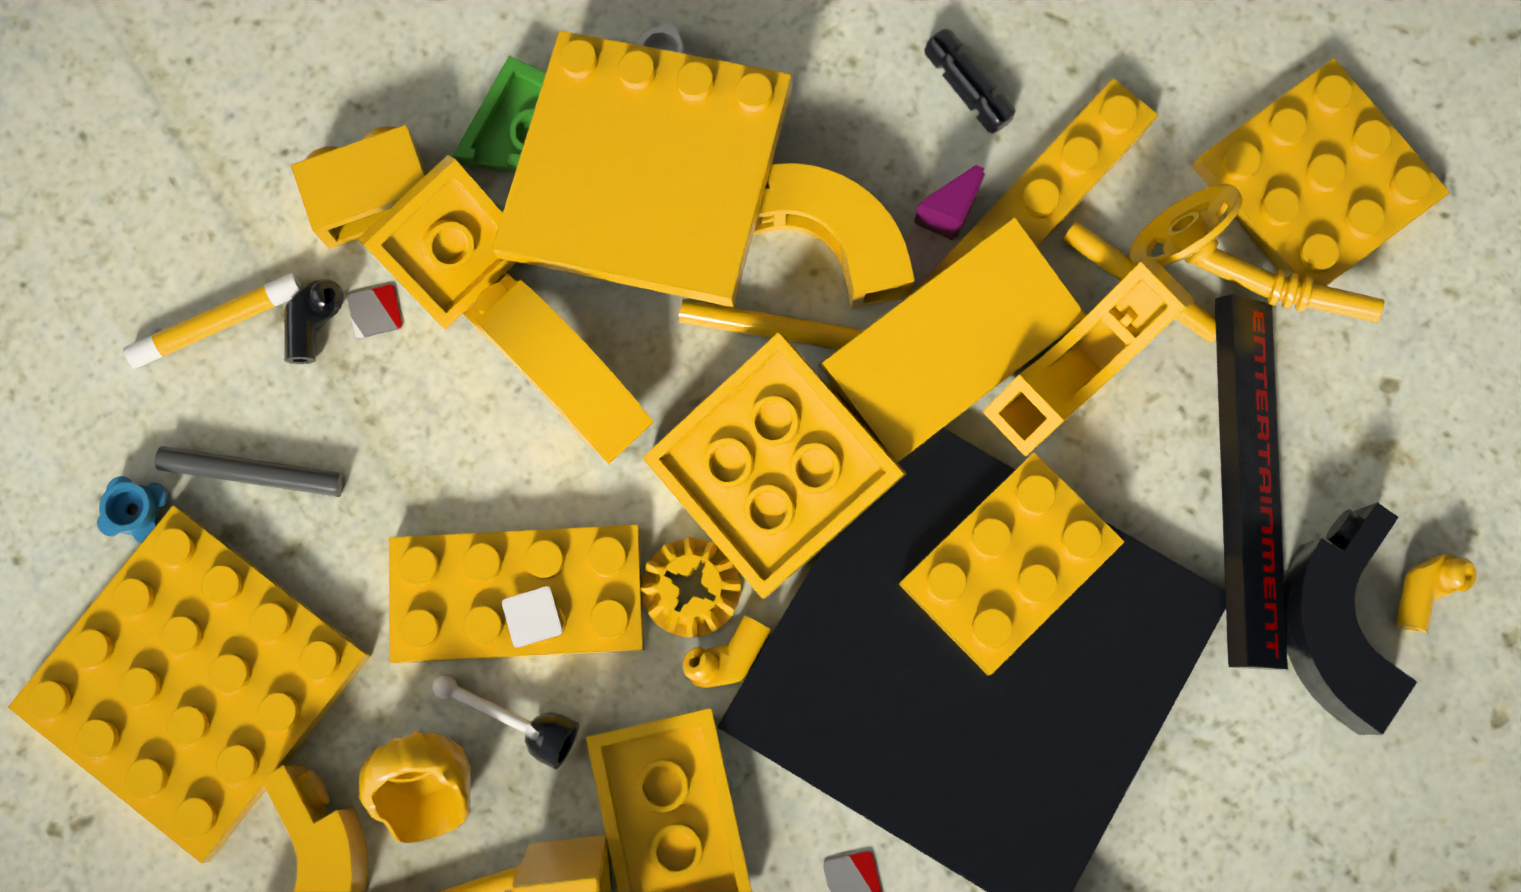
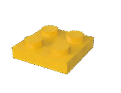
M447 155L357 239L445 330L476 302L477 297L485 288L495 284L517 263L498 258L492 250L503 213L459 162L450 155Z

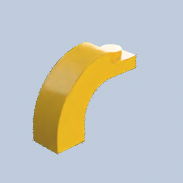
M797 163L772 164L754 234L775 230H795L809 234L823 242L833 252L842 268L851 309L903 300L911 294L915 280L905 241L891 215L870 192L849 178L828 169Z
M1148 255L1067 335L1036 362L1020 373L990 403L983 413L1026 457L1137 356L1195 299L1151 255Z
M506 274L499 282L485 288L477 297L476 302L463 313L476 330L494 345L536 387L577 435L606 463L610 464L654 423L637 400L594 351L521 279L517 282L509 274Z
M303 764L283 765L262 777L261 781L295 848L297 879L293 892H366L368 852L363 828L355 808L339 809L328 814L325 805L330 803L327 789L317 773L311 769L306 772Z

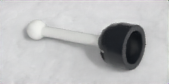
M440 675L433 682L432 690L437 698L442 700L454 698L524 732L526 735L525 743L529 753L536 760L553 769H558L563 764L575 742L579 730V722L562 714L543 713L529 721L459 687L455 678L450 675Z

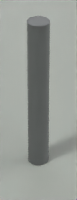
M160 446L155 456V468L160 471L335 497L341 496L344 487V474L341 472Z

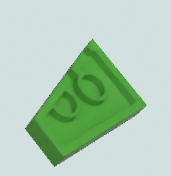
M508 56L456 148L453 158L463 166L516 172L546 73Z

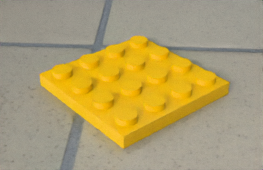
M173 505L7 708L202 864L213 859L264 794L266 789L261 778L289 762L371 655L191 515Z

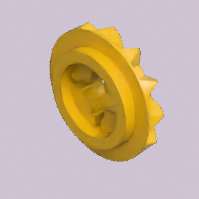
M687 537L664 544L652 559L646 563L640 589L647 613L658 626L676 636L695 638L711 634L728 622L738 606L741 583L737 568L714 542ZM701 563L705 564L702 570L701 584L704 588L708 589L710 595L716 597L714 602L706 597L701 599L693 596L688 604L683 605L680 612L676 611L680 603L678 599L681 591L667 575L670 573L676 577L678 575L689 577L693 570H698Z

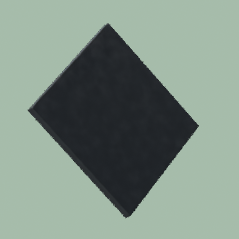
M942 428L898 462L899 466L907 474L821 550L717 728L986 892H1073L1226 609L1225 590L1105 522L1125 542L991 675H987L899 585L914 568L1016 470Z

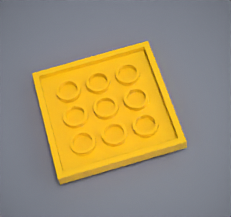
M559 30L492 250L501 259L734 307L793 87L792 74Z

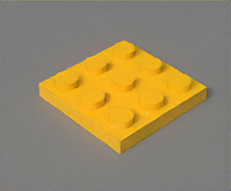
M1335 58L1204 152L1192 164V167L1209 187L1220 184L1236 186L1242 195L1243 201L1235 219L1275 267L1285 270V277H1288L1292 272L1299 273V280L1302 281L1306 275L1312 276L1313 283L1324 286L1329 285L1450 194L1449 190Z
M779 332L642 457L762 599L769 597L907 474L789 340Z

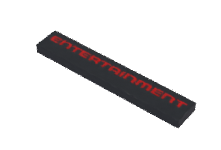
M1230 294L1215 298L1228 665L1230 668L1284 670L1288 669L1272 305Z

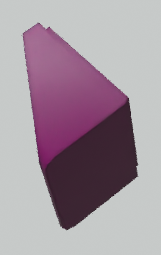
M978 165L973 166L922 200L918 205L914 223L950 240H953L954 237L957 238L986 174L983 172L984 168Z

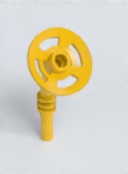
M1230 184L1207 187L1171 205L1143 228L1129 250V257L1134 265L1137 266L1148 255H1151L1157 243L1164 244V254L1153 257L1161 266L1170 265L1184 259L1186 263H1195L1197 267L1266 297L1269 305L1275 306L1278 301H1281L1282 308L1289 309L1292 304H1295V309L1299 312H1303L1306 307L1378 323L1384 308V299L1313 283L1312 276L1306 275L1301 281L1299 280V273L1292 272L1288 277H1285V270L1278 269L1275 274H1272L1217 249L1218 241L1216 238L1237 215L1243 201L1242 195L1236 186ZM1229 207L1225 219L1222 222H1220L1219 219L1222 217L1226 209Z

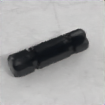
M949 29L939 31L926 43L925 55L936 69L943 67L945 73L942 76L971 111L978 110L980 114L976 118L990 133L1000 131L1012 121L1016 113L1014 106L1004 94L997 95L994 92L997 88L996 84L969 51L961 52L960 48L963 44Z

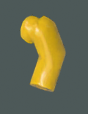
M1439 554L1412 567L1404 577L1395 626L1407 631L1428 633L1434 601L1456 590L1465 592L1474 585L1477 573L1473 563L1467 558L1456 557L1453 554Z
M743 616L729 644L706 649L699 646L689 650L682 662L684 674L695 686L706 689L741 682L750 672L771 629L752 618Z

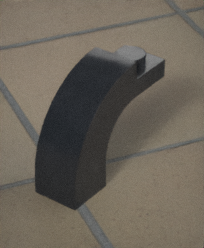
M1378 502L1354 512L1348 509L1342 513L1326 535V539L1332 544L1320 538L1300 545L1292 558L1284 580L1287 654L1292 666L1311 696L1334 718L1358 735H1383L1417 684L1415 679L1382 657L1369 644L1361 631L1356 617L1355 593L1359 578L1399 518Z

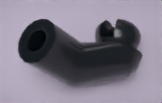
M330 279L314 281L285 306V362L309 364L316 361V332L339 312L344 300L343 290L335 281Z

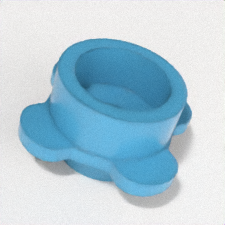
M118 476L112 479L100 500V516L97 519L99 530L104 535L110 537L116 536L119 533L132 535L137 542L142 543L157 525L156 521L160 507L168 501L167 490L158 483H150L147 486L132 483L125 476ZM132 504H136L138 507V511L134 515L128 513V508Z

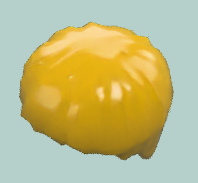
M414 730L410 735L393 737L387 744L376 748L364 761L359 773V798L371 818L383 822L396 841L414 843L435 839L458 829L469 817L471 809V766L463 747L453 740L435 732H419Z

